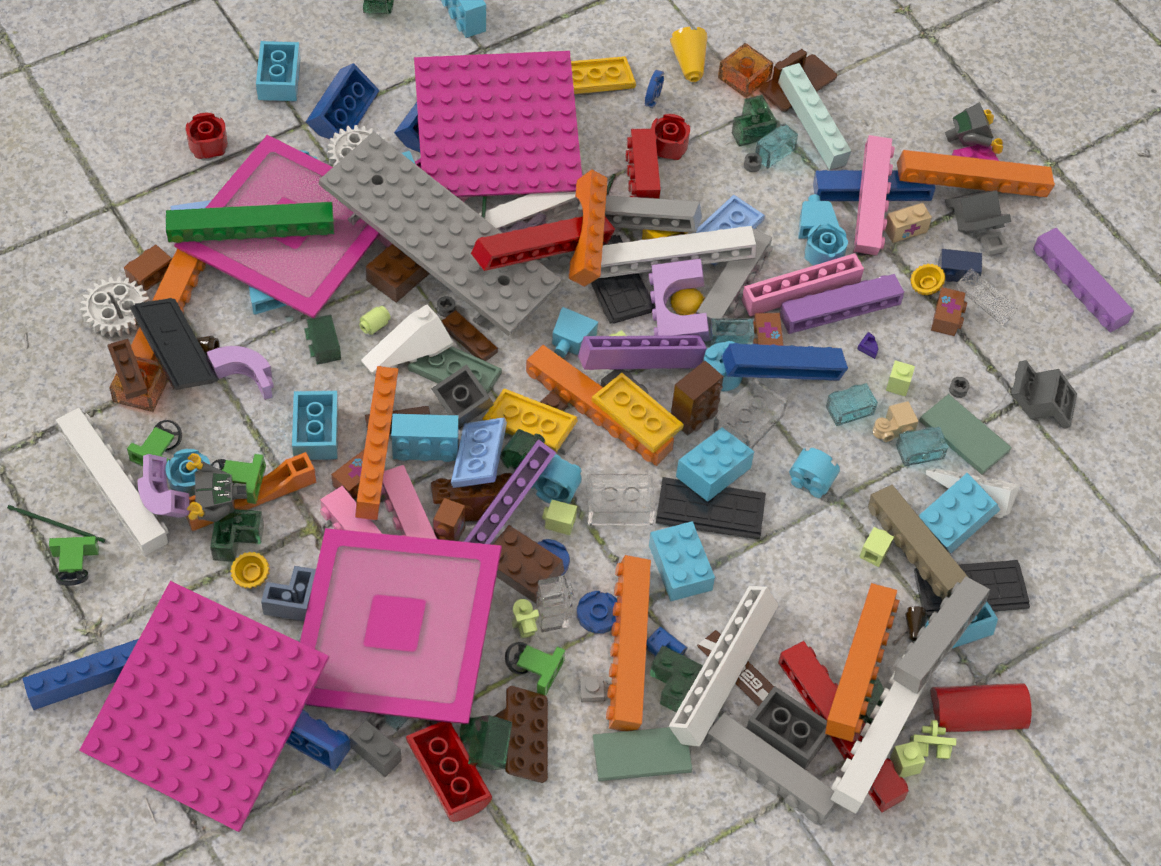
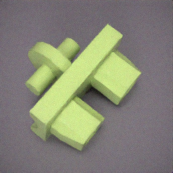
M526 599L517 600L513 605L514 618L511 622L513 629H519L521 639L534 636L535 632H537L535 622L539 617L538 609L533 610L532 604Z
M931 720L930 726H922L921 732L929 733V736L915 734L910 736V742H918L923 757H928L929 745L937 746L936 758L950 759L952 747L956 746V738L937 737V734L945 735L946 728L938 727L937 720Z

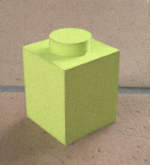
M895 360L886 391L906 396L915 366Z
M551 500L550 506L545 507L542 519L545 520V529L571 535L576 520L577 506Z
M874 527L863 545L859 558L880 567L891 547L894 536L885 530H879Z
M917 741L895 746L890 757L896 773L902 778L920 774L925 764Z

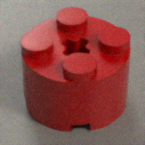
M208 112L193 116V120L189 123L187 122L185 129L189 149L195 158H213L224 155L228 145L224 120Z
M665 114L659 119L657 117L651 126V129L655 128L657 156L673 160L681 159L688 149L689 124L687 125L685 119L676 114Z

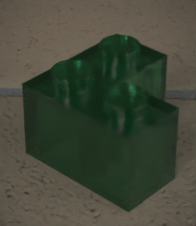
M763 95L744 99L742 115L734 117L731 133L739 147L775 137L777 121Z
M235 509L234 512L214 522L210 545L214 561H235L239 542L261 544L264 528L262 511Z
M663 645L652 662L650 676L666 683L661 693L660 704L677 713L703 665Z
M486 715L470 718L469 724H461L459 729L460 739L463 744L470 746L468 764L491 771L505 769L512 722Z

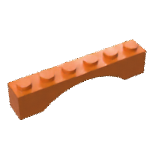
M593 169L580 177L576 183L575 196L582 205L583 225L569 268V279L584 287L598 279L601 275L608 178Z
M304 452L286 459L269 474L263 476L256 504L247 503L246 499H234L235 511L220 520L316 483L315 469L307 453ZM195 495L189 497V505L192 502H196ZM185 516L192 531L215 523L203 519L198 520V517L195 520H190L188 516Z

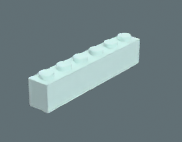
M800 63L782 68L778 83L828 169L831 170L846 165L851 149Z

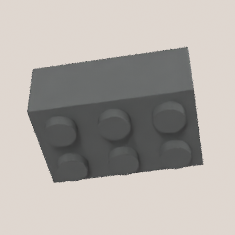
M776 686L773 687L750 717L747 724L748 730L803 769L808 767L830 736L825 734L827 720Z

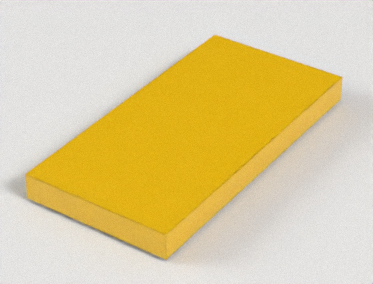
M626 56L571 61L574 94L633 89L636 87V81Z
M623 373L619 374L592 396V402L652 453L656 452L683 429L684 424Z
M505 388L494 401V405L490 407L482 418V421L505 418L507 422L506 433L533 444L540 440L556 453L578 422L577 416Z

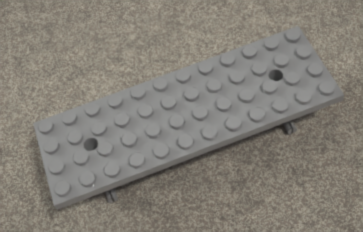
M374 131L319 179L318 184L354 212L348 218L349 223L352 222V225H355L360 219L364 220L479 312L473 318L474 323L480 325L486 318L509 336L561 284L562 279L537 260L484 271L471 255L475 242L480 237L492 236L502 232Z

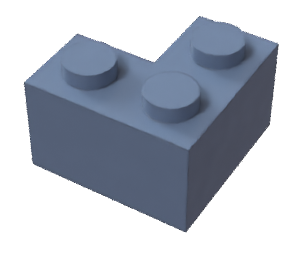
M294 566L289 585L266 582L261 601L263 614L305 621L316 569Z

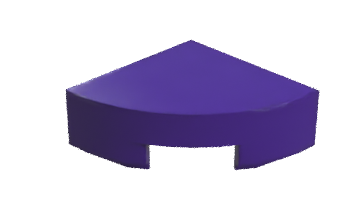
M867 332L859 343L857 350L875 359L879 347L875 337L870 332Z

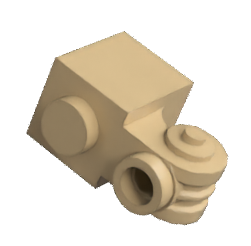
M909 401L889 406L886 418H878L875 421L872 432L876 438L889 442L894 438L908 437L915 433L919 421Z

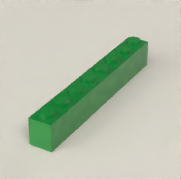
M332 202L166 210V234L168 243L334 234Z

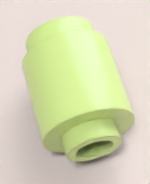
M384 306L375 307L360 317L359 326L364 333L373 335L388 324L391 316Z

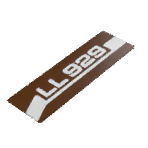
M715 630L701 641L697 647L709 657L721 634ZM747 661L735 683L758 707L774 687L749 661Z

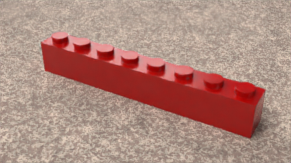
M583 216L480 237L476 240L471 255L482 269L487 271L575 251L582 232ZM606 217L604 220L603 244L609 242L615 231L614 226Z
M802 641L781 652L778 663L810 710L828 720L838 684L833 683L830 679L827 668L816 659V654L812 647H808L805 641ZM863 721V724H862V728H861L860 734H861V732H862L864 726L866 725V724L864 723V721ZM855 733L853 742L829 736L845 761L847 758L852 760L854 754L850 752L857 740L862 742L864 738L859 733ZM889 758L885 759L868 791L869 796L881 813L904 801L909 792L906 781L898 776Z

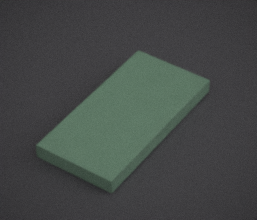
M452 346L436 356L429 358V355L417 358V362L409 363L408 365L409 371L439 384L467 364L487 394H489L502 374L501 368Z
M949 394L925 412L919 419L923 425L981 475L1008 454L1012 448Z
M669 727L593 734L592 739L598 781L692 773L689 745L681 744Z

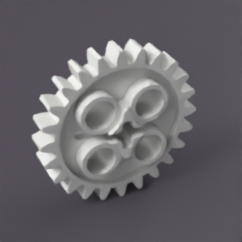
M355 125L354 130H351L347 126L346 132L340 129L339 134L334 133L327 147L329 165L334 167L372 133L373 128L366 131L365 126L360 130Z
M110 277L107 283L102 279V285L100 286L94 283V290L87 289L89 295H83L84 301H81L82 308L80 310L84 323L87 322L88 328L93 327L95 333L100 330L102 336L109 332L110 337L114 335V332H117L120 337L122 331L130 334V328L137 330L136 324L138 323L130 310V306L135 305V303L149 301L147 291L143 290L142 285L137 286L136 281L130 284L129 278H126L123 282L121 277H118L117 281H113V278ZM108 294L112 295L114 303L117 309L120 311V315L123 319H120L118 317L115 306L111 303V299Z

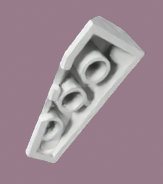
M425 305L403 320L361 362L372 375H375L377 366L397 368L398 364L410 361V363L417 362V358L429 355V358L436 356L453 346L454 343L437 314L428 305Z
M932 467L926 470V475L948 489L962 478L960 473ZM971 475L998 504L1000 511L993 517L1003 518V516L1008 515L1011 512L1020 485L997 479L984 482L979 476Z

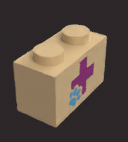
M923 203L888 213L885 232L892 243L927 233L932 216Z

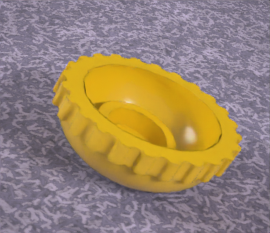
M934 264L919 266V268L913 271L910 278L912 289L922 295L937 293L945 284L943 269Z
M696 288L682 289L671 296V307L676 314L682 316L697 314L705 297Z
M256 552L240 554L233 561V565H231L232 569L230 572L232 573L233 581L245 589L261 586L270 574V565L267 559Z

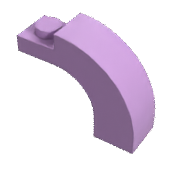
M225 346L207 352L208 360L219 379L232 374L247 375L256 382L264 400L272 397L271 388H274L271 379V366L261 354L241 346Z
M151 454L144 455L143 477L138 479V491L144 506L154 514L175 518L188 516L189 493L168 489L165 471L167 458Z

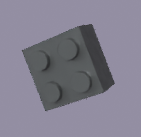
M467 364L431 388L448 415H458L459 429L465 423L470 422L494 405Z

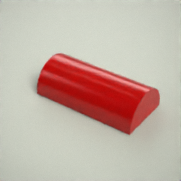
M1024 683L942 686L930 689L935 720L938 722V727L946 728V732L1029 729L1032 716L1031 698L1029 690Z
M441 721L406 736L408 745L450 821L458 822L468 819L479 813L491 802L492 795L451 722Z

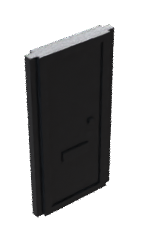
M612 235L609 242L603 245L623 243L620 235ZM639 273L598 278L591 282L609 323L614 324L652 313V309H656Z
M168 298L135 303V305L130 306V310L173 390L212 384L219 380L175 299Z
M663 477L656 524L676 526L693 521L696 530L760 540L766 493L726 487L707 502L679 479Z
M1018 560L959 564L960 568L970 579L990 589L987 602L993 611L1030 608V601ZM914 568L921 607L926 609L927 617H931L934 612H939L943 600L933 592L931 585L921 577L919 570Z

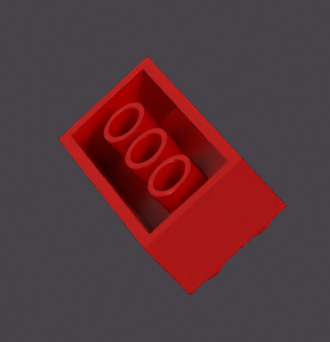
M655 128L631 129L630 137H627V149L629 150L625 151V159L629 164L627 165V177L631 179L628 180V192H631L632 195L630 197L660 199L661 187Z

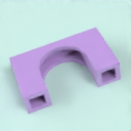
M701 259L652 265L653 273H649L650 286L654 285V291H651V301L656 305V309H652L653 321H657V327H654V336L700 335L703 342L710 341L707 313L682 316L673 314L666 308L667 300L673 293L682 289L705 287Z

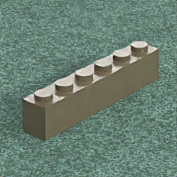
M893 484L872 493L868 504L869 512L879 520L883 530L894 536L893 540L896 546L903 550L908 561L915 565L921 577L931 585L933 592L942 600L945 597L950 598L957 582L961 583L967 576Z

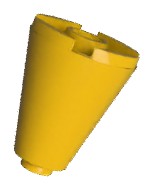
M691 27L678 29L672 33V38H670L671 46L683 75L690 82H697L704 75L708 36L705 29L701 27H696L697 30H691Z

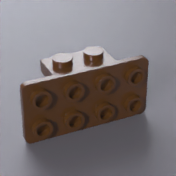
M800 49L790 54L783 61L775 64L772 79L761 85L759 91L781 111L785 112L792 108V105L778 83L782 68L800 63L816 92L836 80L837 73L816 55L811 54L806 57L807 52Z
M512 473L497 475L495 482L453 488L451 484L452 479H436L431 482L433 503L441 504L444 498L465 505V522L479 521Z
M509 686L506 689V708L494 715L492 719L493 740L491 748L493 750V760L501 762L505 759V771L509 775L544 783L548 779V699L543 694Z

